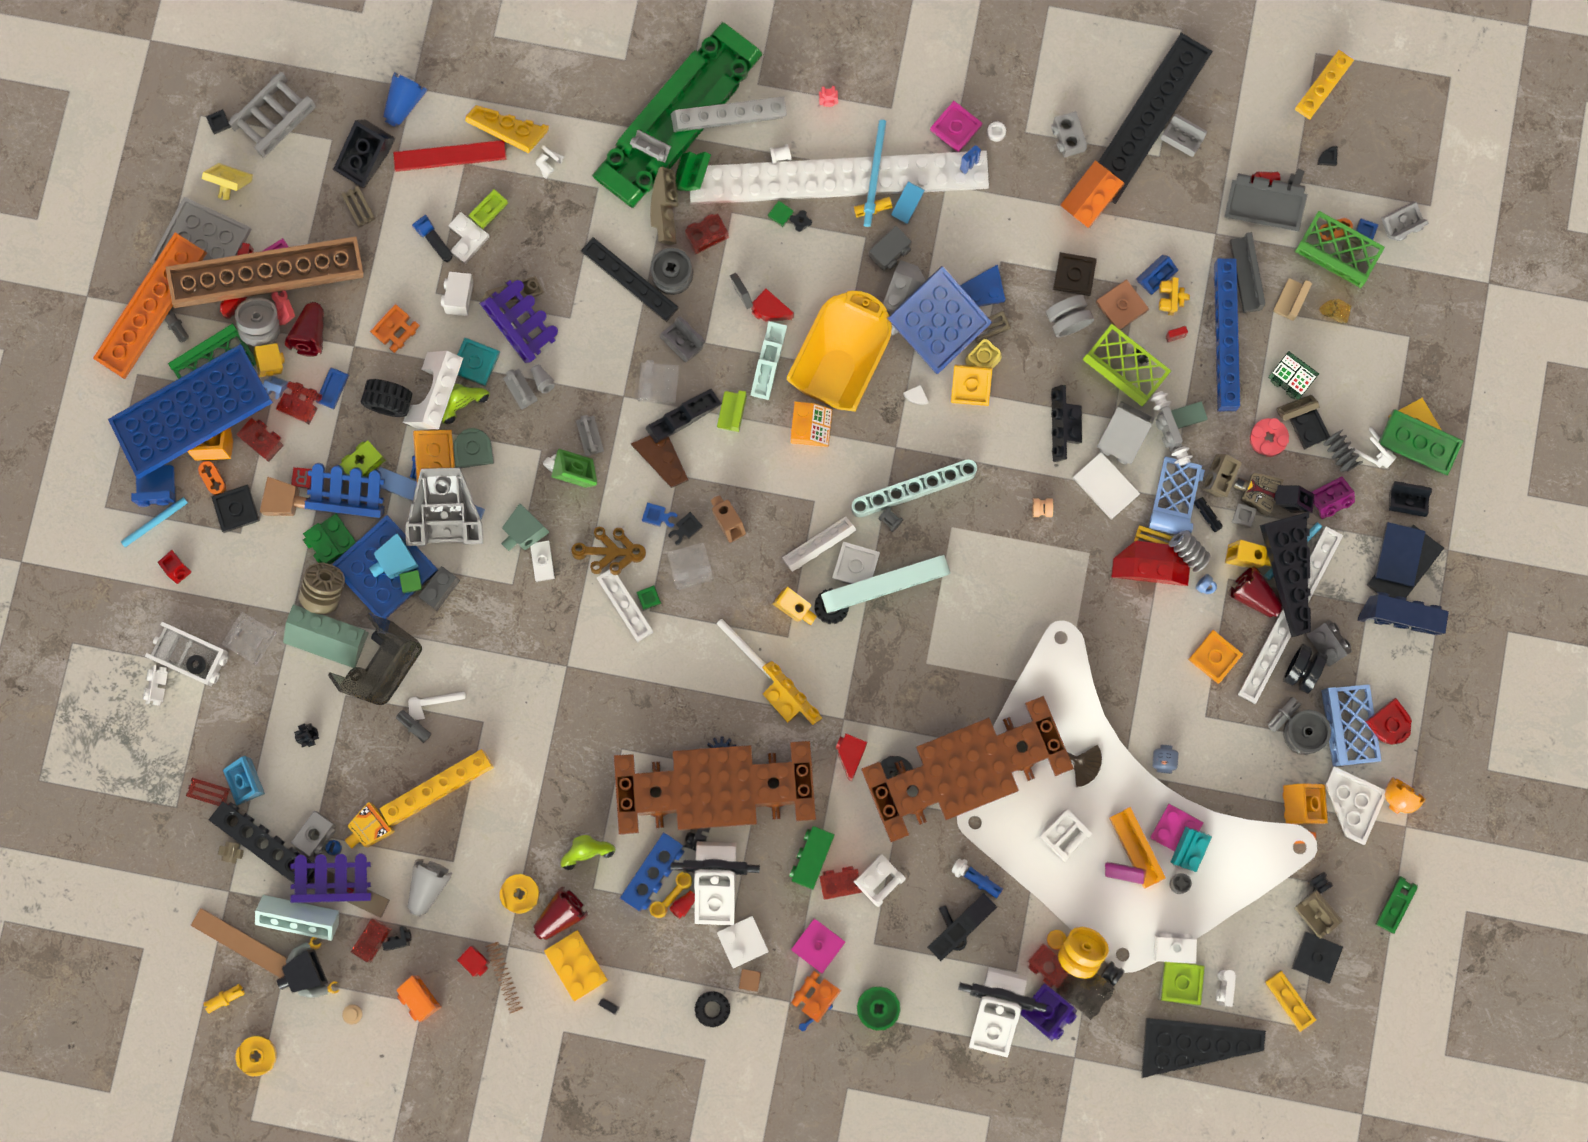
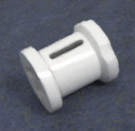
M788 144L780 148H770L773 164L786 159L791 161Z

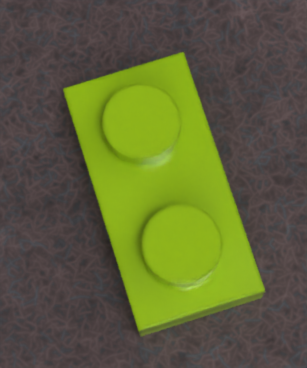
M493 189L468 216L481 229H484L508 204V201Z

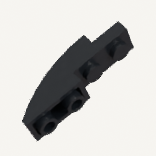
M983 893L927 948L942 961L997 906Z

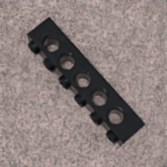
M222 801L209 818V821L295 884V871L291 870V864L295 862L296 856L301 853L293 847H290V849L284 846L285 841L277 835L274 838L268 834L270 832L269 829L262 824L259 827L253 823L255 819L247 813L244 815L238 812L240 808L232 802L227 804ZM238 817V823L235 826H231L232 818ZM253 828L252 836L246 838V831ZM268 839V846L261 849V842ZM283 851V858L276 860L277 852ZM307 858V863H313ZM307 868V884H309L315 876V868Z

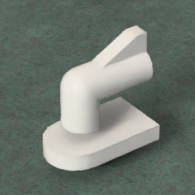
M544 145L541 146L558 163L561 164L563 162L564 156L549 150ZM541 153L536 159V165L541 169L543 177L547 179L554 169L546 163L549 157Z

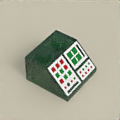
M1288 351L1268 378L1271 379L1270 381L1274 386L1283 388L1289 397L1298 400L1319 373Z

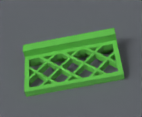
M1318 211L1295 252L1362 288L1385 247ZM1319 217L1327 221V228L1318 230L1316 222ZM1332 229H1342L1345 236L1335 239ZM1329 230L1332 240L1322 242L1320 232ZM1316 234L1319 243L1312 245L1306 242V239L1309 235ZM1349 238H1359L1361 246L1352 248ZM1346 239L1348 249L1339 251L1336 242ZM1333 243L1335 253H1326L1323 245ZM1373 246L1379 249L1375 256L1368 257L1366 247ZM1363 249L1365 258L1355 261L1353 251ZM1350 252L1352 262L1344 263L1341 260L1340 254ZM1366 261L1368 270L1365 274L1358 270L1357 263Z

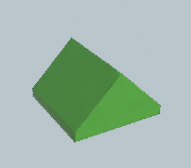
M558 449L551 475L552 478L585 488L596 486L597 478L593 459Z

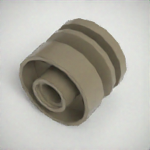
M327 563L310 565L305 570L299 594L300 604L306 610L316 614H329L335 611L339 605L345 577L341 570Z

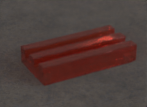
M191 779L189 791L186 793L187 797L217 806L222 801L226 803L230 789L199 779ZM198 783L225 792L224 795L195 787V785ZM193 791H198L217 798H221L222 801L217 802L211 799L194 795Z

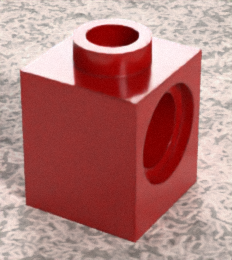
M470 946L457 959L473 977L477 975L481 977L489 969L487 965L490 962L474 946Z

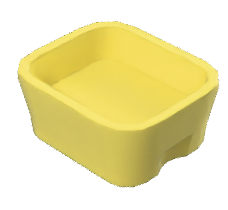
M983 339L966 356L965 363L968 366L992 367L993 369L1000 362L1002 354L989 340Z

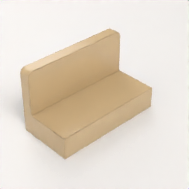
M1289 278L1273 311L1294 321L1312 283L1305 280L1301 284Z

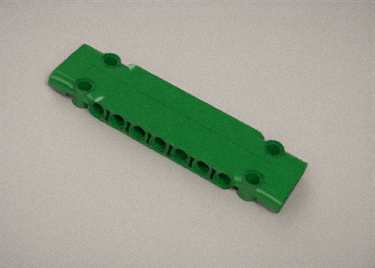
M721 22L711 36L703 40L698 51L694 50L621 135L616 143V148L608 152L605 161L592 174L593 178L629 207L634 208L643 196L653 189L659 168L671 169L705 129L674 132L671 113L680 109L726 104L737 91L740 82L746 79L747 73L763 56L762 52L726 23ZM708 46H713L714 50L708 51L706 50V48ZM742 68L743 71L741 73H736L735 69ZM637 130L671 146L665 163L632 147L630 141L633 137L635 138ZM614 157L621 158L618 162L611 161ZM643 179L650 180L646 185L640 183Z

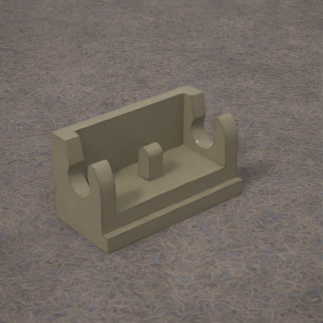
M1317 890L1305 897L1295 907V910L1320 939L1327 933L1329 934L1342 922V919Z

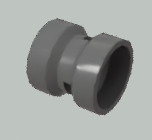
M1180 873L1171 878L1169 885L1174 893L1183 894L1189 891L1192 882L1187 874Z

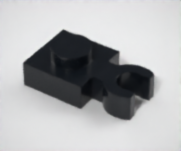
M689 512L676 524L679 529L671 531L668 537L679 536L675 545H680L684 536L690 539L703 528V525Z

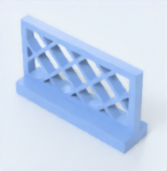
M1370 684L1332 687L1321 690L1325 717L1331 727L1329 745L1333 767L1380 762L1381 754L1378 737L1368 724L1357 715L1362 708L1368 712L1369 717L1366 720L1374 715ZM1364 689L1366 698L1361 702L1354 695L1358 690ZM1338 692H1344L1349 696L1344 704L1339 700ZM1351 699L1360 705L1355 713L1347 707ZM1344 709L1352 715L1347 723L1341 718V713ZM1355 718L1363 724L1358 732L1350 726ZM1365 727L1371 731L1372 736L1369 740L1361 735ZM1347 729L1355 734L1351 742L1344 737V732ZM1357 738L1366 743L1361 751L1353 745ZM1368 746L1374 750L1375 758H1368L1363 754ZM1351 748L1358 755L1354 760L1348 761L1347 752Z

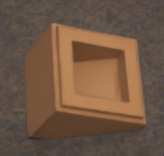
M742 969L739 989L758 992L761 972Z

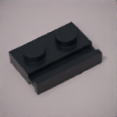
M1317 409L1289 419L1304 450L1330 437Z

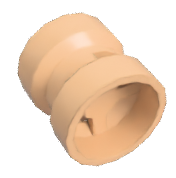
M1033 498V517H1040L1041 515L1053 517V498H1046L1045 500Z

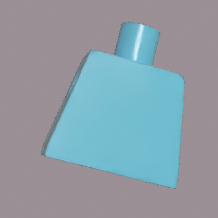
M397 533L374 553L378 562L369 567L374 577L385 572L392 579L399 576V574L417 569L419 566Z

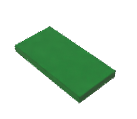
M1395 409L1392 411L1379 440L1382 447L1446 476L1449 475L1464 442L1455 436Z

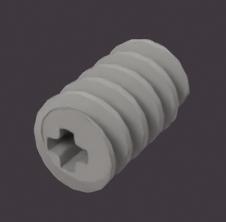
M1181 531L1169 541V546L1174 547V552H1179L1178 556L1184 557L1183 561L1189 562L1188 566L1190 568L1194 567L1193 572L1201 571L1209 563L1210 553L1206 551L1205 547L1201 546L1199 541H1196V538L1191 535L1190 531Z

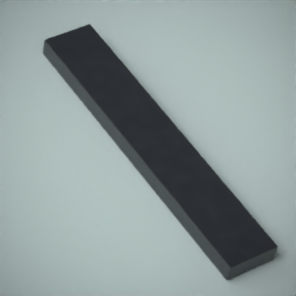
M594 237L581 250V253L665 322L679 309L676 304Z

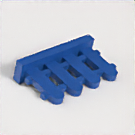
M316 463L313 465L312 470L308 471V476H312L311 489L307 490V495H311V497L305 501L304 509L380 518L384 514L385 506L380 505L383 504L384 498H380L381 485L385 484V479H381L379 470H372L369 473V477H363L362 470L358 467L353 468L350 471V475L343 474L344 470L340 465H335L331 472H325L324 465ZM324 478H330V491H324ZM343 480L349 481V494L342 493ZM362 482L368 483L367 496L361 495Z

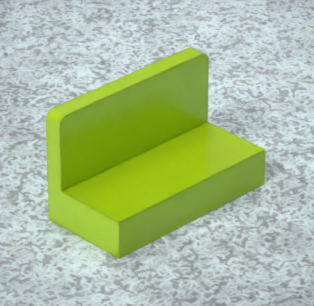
M739 390L738 393L724 392L717 423L718 428L739 432L747 397L745 391Z

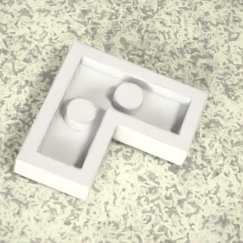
M462 212L448 225L450 229L461 237L459 242L452 248L451 253L466 265L490 236Z

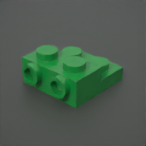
M334 514L321 524L317 523L303 533L305 536L303 542L309 549L311 547L316 553L313 556L318 563L332 564L356 543L337 514Z

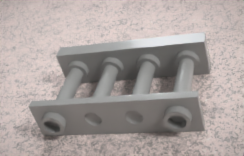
M282 71L274 75L270 83L239 113H235L229 122L234 131L240 127L256 142L254 148L263 158L316 108L312 99L308 96L301 99L285 84L288 80ZM278 89L283 91L296 104V107L291 112H288L272 97ZM265 102L271 105L283 117V120L278 125L271 122L259 110ZM252 115L270 130L265 137H260L246 123Z

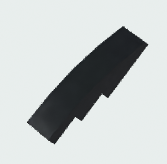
M709 389L683 402L680 407L666 413L662 418L647 425L645 429L654 442L658 443L699 420L722 403L713 390Z

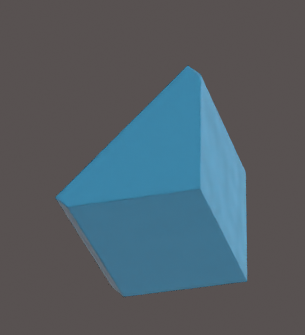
M243 756L223 769L236 805L265 794L251 758Z

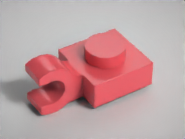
M282 291L279 295L278 292H273L271 297L276 305L279 324L286 325L295 317L289 299L286 300L288 297L287 292Z

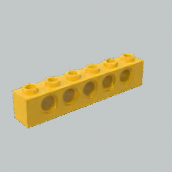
M481 749L379 809L388 825L393 827L493 769L494 766L486 752Z

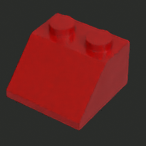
M846 733L844 737L840 736L836 749H838V756L848 780L852 781L866 749L867 742Z

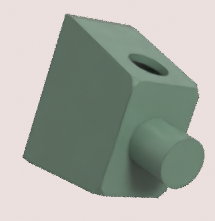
M519 504L502 527L509 536L501 544L508 551L516 544L522 549L527 550L531 545L546 536L549 531L522 504Z

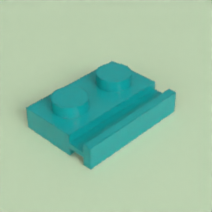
M1185 827L1170 862L1173 865L1197 872L1212 836Z

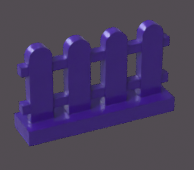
M509 280L506 282L507 287L498 294L495 291L491 294L493 298H485L479 304L524 363H529L537 358L534 353L536 355L541 353V347L548 342L552 344L556 341L554 337L558 334V329L553 325L546 328L542 323L546 320V313L542 310L534 312L531 308L535 304V298L531 295L525 297L521 295L520 291L524 287L523 282L520 280L511 282ZM515 296L519 302L509 309L505 303ZM527 311L530 317L520 324L517 318ZM538 326L542 332L531 339L528 334Z
M362 853L356 855L355 862L347 863V857L344 854H338L335 857V863H327V858L323 854L316 856L315 863H307V858L304 855L296 856L295 864H291V869H295V884H291V889H295V894L290 895V903L371 901V892L367 893V887H371V882H367V867H371V862H367L366 855ZM347 867H355V883H347ZM307 868H315V884H307ZM327 868H335V883H327ZM327 888H335V893L327 894ZM347 888H355V893H347ZM307 889H315V894H307Z

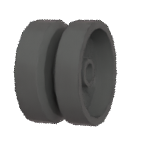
M666 248L659 251L651 261L650 270L653 282L661 292L676 295L689 288L693 279V270L690 258L685 252L678 248Z
M1305 710L1293 715L1286 722L1283 736L1285 743L1292 751L1297 754L1308 755L1320 751L1327 745L1331 737V727L1329 721L1321 713Z

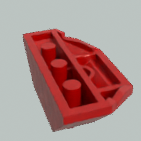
M1135 540L1113 558L1111 578L1188 586L1190 567L1183 561V557L1178 556L1179 552H1174V547H1170L1169 544Z

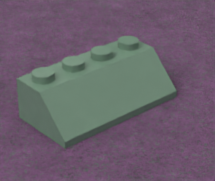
M293 604L286 621L283 643L355 669L369 633L364 629L322 614L312 613L305 608Z

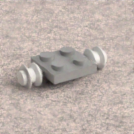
M1160 391L1153 394V398L1150 400L1156 404L1153 407L1154 410H1161L1157 416L1156 425L1163 432L1164 437L1162 439L1165 447H1169L1170 452L1173 451L1171 455L1177 457L1174 463H1179L1180 466L1188 464L1193 457L1187 454L1190 448L1182 446L1183 440L1169 407L1171 401L1166 400L1168 393Z

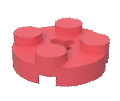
M1277 418L1260 420L1251 431L1250 444L1258 454L1266 455L1267 457L1279 455L1289 443L1288 430ZM1266 433L1274 436L1273 442L1265 440Z

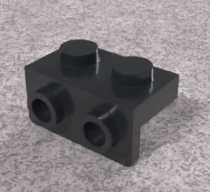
M1395 481L1389 492V511L1427 517L1432 488Z

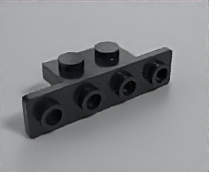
M1066 385L1052 388L1051 393L1053 462L1067 459V443H1082V406L1066 403Z

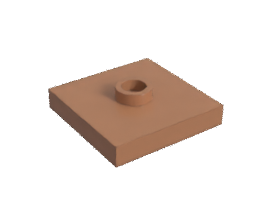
M1127 279L1096 300L1097 305L1106 317L1119 330H1122L1149 310Z

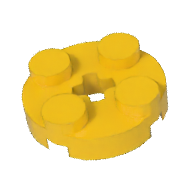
M515 874L508 877L500 889L501 903L506 909L517 914L529 912L538 903L539 888L537 883L531 877L523 874ZM518 888L521 891H525V895L520 900L519 897L514 896Z
M253 1036L245 1039L240 1047H238L235 1055L237 1066L249 1076H261L272 1070L277 1057L272 1041L262 1036ZM255 1050H257L258 1053L261 1054V1058L258 1059V1062H255V1059L251 1058V1055L255 1053Z

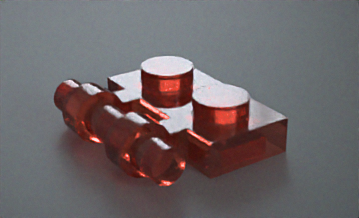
M289 381L287 388L291 389L292 393L289 395L284 392L276 410L309 425L318 409L312 404L314 400L321 401L322 395L317 393L315 389L303 387L301 383ZM301 394L306 396L304 401L298 399Z

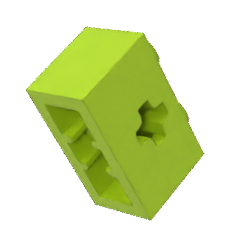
M367 440L366 442H361L356 447V451L351 455H346L341 460L340 466L343 467L347 475H350V471L353 468L358 467L362 470V476L368 477L372 470H376L386 460ZM359 459H362L364 463L361 464L359 462Z

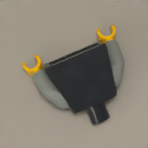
M312 937L309 943L305 942L291 951L286 959V965L282 967L284 976L277 979L278 987L281 990L289 987L292 993L298 992L300 996L311 998L327 995L328 992L335 994L340 991H333L331 989L332 984L338 983L336 981L326 986L328 981L315 952L322 943L318 945L312 943L317 938Z

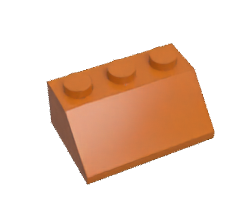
M1095 160L1060 206L1090 229L1125 183Z

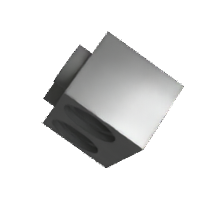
M1077 112L1055 117L1051 127L1053 134L1057 135L1058 151L1063 153V157L1085 152L1087 143ZM1068 124L1070 128L1063 129L1061 125ZM1073 141L1076 145L1069 146L1066 142Z

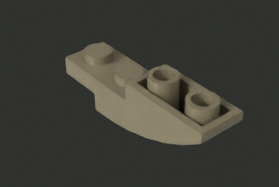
M660 167L651 197V227L657 228L659 242L671 246L676 244L673 208L678 206L676 176L673 170Z

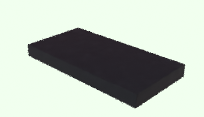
M1415 525L1411 526V528L1419 529ZM1427 534L1424 536L1414 587L1444 549L1443 546ZM1375 574L1367 583V586L1375 592L1388 593L1389 597L1392 598L1396 596L1407 598L1414 589V587L1375 579Z

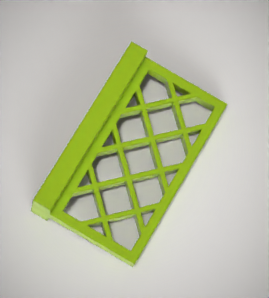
M1113 324L1109 326L1089 353L1082 359L1142 407L1171 372L1168 367ZM1112 329L1119 334V342L1108 343V334ZM1131 343L1134 346V354L1123 355L1122 344ZM1120 344L1121 355L1110 357L1109 345ZM1106 346L1107 357L1099 358L1094 352L1098 347ZM1146 355L1149 358V366L1138 367L1137 356ZM1135 356L1136 367L1125 368L1124 357ZM1121 358L1122 369L1114 370L1111 367L1110 359ZM1151 360L1154 361L1157 365H1152ZM1152 367H1161L1166 372L1161 378L1153 379ZM1150 368L1151 379L1140 380L1138 369ZM1136 369L1137 381H1128L1125 371ZM1118 371H1123V376ZM1151 381L1152 389L1146 395L1141 391L1140 382ZM1132 383H1138V388Z

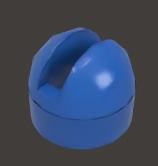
M330 840L327 842L325 850L329 855L336 856L341 852L342 845L337 840ZM332 843H335L333 851L330 852Z

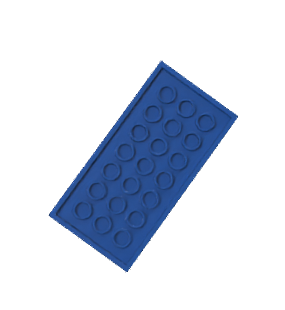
M240 344L114 415L108 421L135 476L140 479L273 402L244 347Z

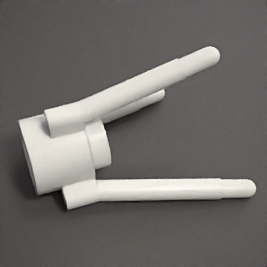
M1370 427L1369 431L1374 436H1371L1370 440L1380 450L1376 455L1378 460L1357 449L1353 453L1359 454V456L1375 463L1379 468L1382 465L1387 468L1397 457L1391 450L1382 447L1379 443V435Z

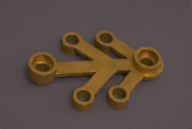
M596 527L594 529V536L596 539L601 540L606 547H587L583 543H576L571 549L572 556L577 560L584 559L587 555L605 556L600 561L591 563V572L594 574L601 573L602 569L618 556H623L624 558L619 563L613 562L610 564V572L613 575L620 574L621 570L631 562H641L646 556L645 548L640 544H633L625 536L622 528H615L613 530V537L626 548H618L606 535L603 527ZM601 531L603 534L597 535V532ZM620 532L622 535L616 536V533ZM594 566L600 567L597 570L593 569ZM613 567H618V568H619V569L616 570V571H615V570H612Z

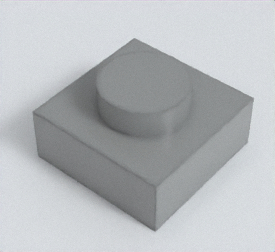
M1238 503L1232 523L1251 528L1257 509Z

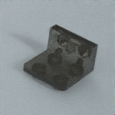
M1068 973L1056 988V992L1079 1009L1090 1020L1100 1012L1102 1005L1111 998L1115 990L1108 981L1097 973L1093 977L1085 979Z

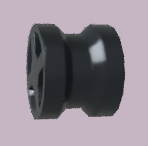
M1325 872L1308 881L1309 885L1313 886L1315 891L1317 890L1320 894L1333 886L1332 882L1327 880Z
M1111 961L1100 977L1107 979L1112 986H1115L1125 970L1117 968L1115 963Z

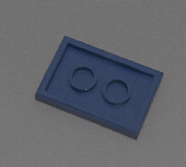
M1387 522L1375 579L1414 587L1426 531Z

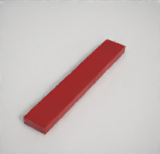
M503 140L393 152L396 172L507 160L505 141Z

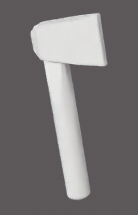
M463 691L422 699L411 697L408 701L409 715L415 720L425 719L422 706L462 700L466 698V693Z

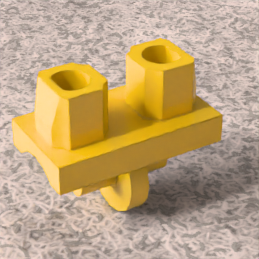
M1175 277L1171 281H1161L1159 284L1160 293H1169L1168 299L1161 298L1159 300V310L1168 312V315L1174 316V312H1177L1178 306L1184 307V301L1190 300V295L1185 293L1184 287H1180L1178 293L1179 278Z

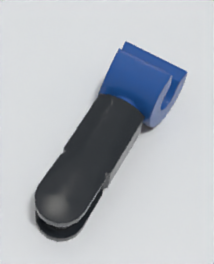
M426 214L412 224L416 232L421 237L426 238L444 262L452 260L450 250L436 233L433 224Z

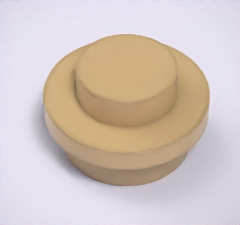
M348 1005L343 1010V1020L350 1025L357 1024L362 1019L361 1008L357 1005Z

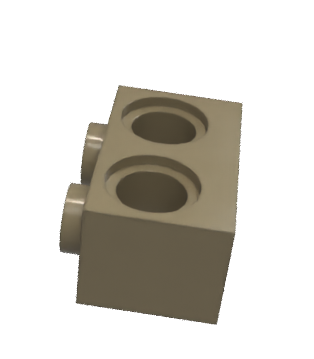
M1216 454L1201 489L1216 497H1227L1242 462L1226 454Z

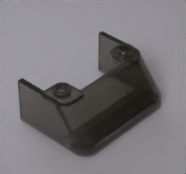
M368 613V619L376 628L378 635L385 639L366 669L355 667L348 672L346 677L331 672L328 676L339 692L377 705H384L389 702L422 652V646L417 639L394 622Z

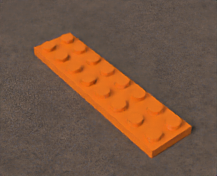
M175 232L93 359L126 379L173 307L165 267L202 261L207 252Z

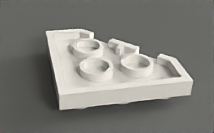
M1332 767L1325 787L1344 835L1351 840L1365 845L1385 800V790L1337 767Z

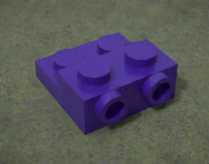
M1044 983L1032 998L1036 999L1035 1002L1047 1004L1046 1012L1022 1009L1020 1015L1048 1039L1053 1041L1054 1039L1058 1040L1063 1035V1028L1067 1023L1070 1025L1077 1017L1075 1014L1077 1010Z

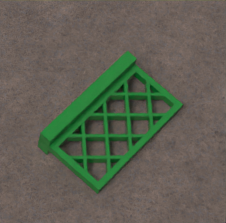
M232 323L172 360L168 365L174 371L177 378L180 379L182 376L179 372L185 368L193 369V371L196 370L198 360L201 358L209 359V362L215 359L213 358L214 350L218 348L225 349V352L231 350L229 348L230 341L235 337H238L241 345L247 351V355L252 359L253 366L256 365L252 351L241 340L237 327Z

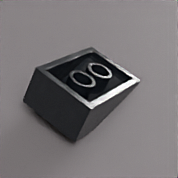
M366 119L355 120L333 170L360 187L365 188L387 157L395 137Z

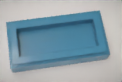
M908 181L891 215L908 224L925 190Z

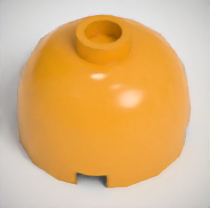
M1394 777L1391 778L1385 788V798L1390 804L1389 808L1397 814L1400 811L1406 814L1417 811L1426 799L1420 793L1417 796L1414 791L1415 789Z

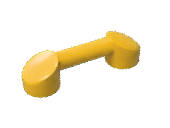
M680 872L676 876L677 886L662 902L656 901L651 904L649 911L652 916L662 918L667 914V907L682 890L691 887L692 877L690 874Z

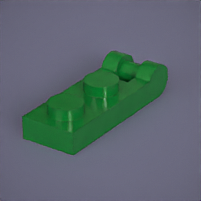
M1399 876L1375 925L1395 934L1418 889V885L1410 884L1405 878ZM1402 888L1407 890L1406 895L1400 893Z

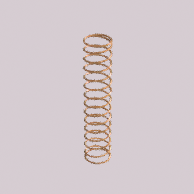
M499 942L492 943L490 945H487L486 947H495L499 945ZM523 1007L514 1008V1009H517V1010H514V1011H512V1012H510V1013H513V1012H516V1011H518V1010H520V1009H523Z

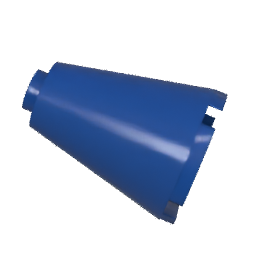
M394 72L383 117L386 118L385 122L394 127L396 124L401 125L428 89L423 87L421 90L422 87L418 83L402 75L398 77V74Z

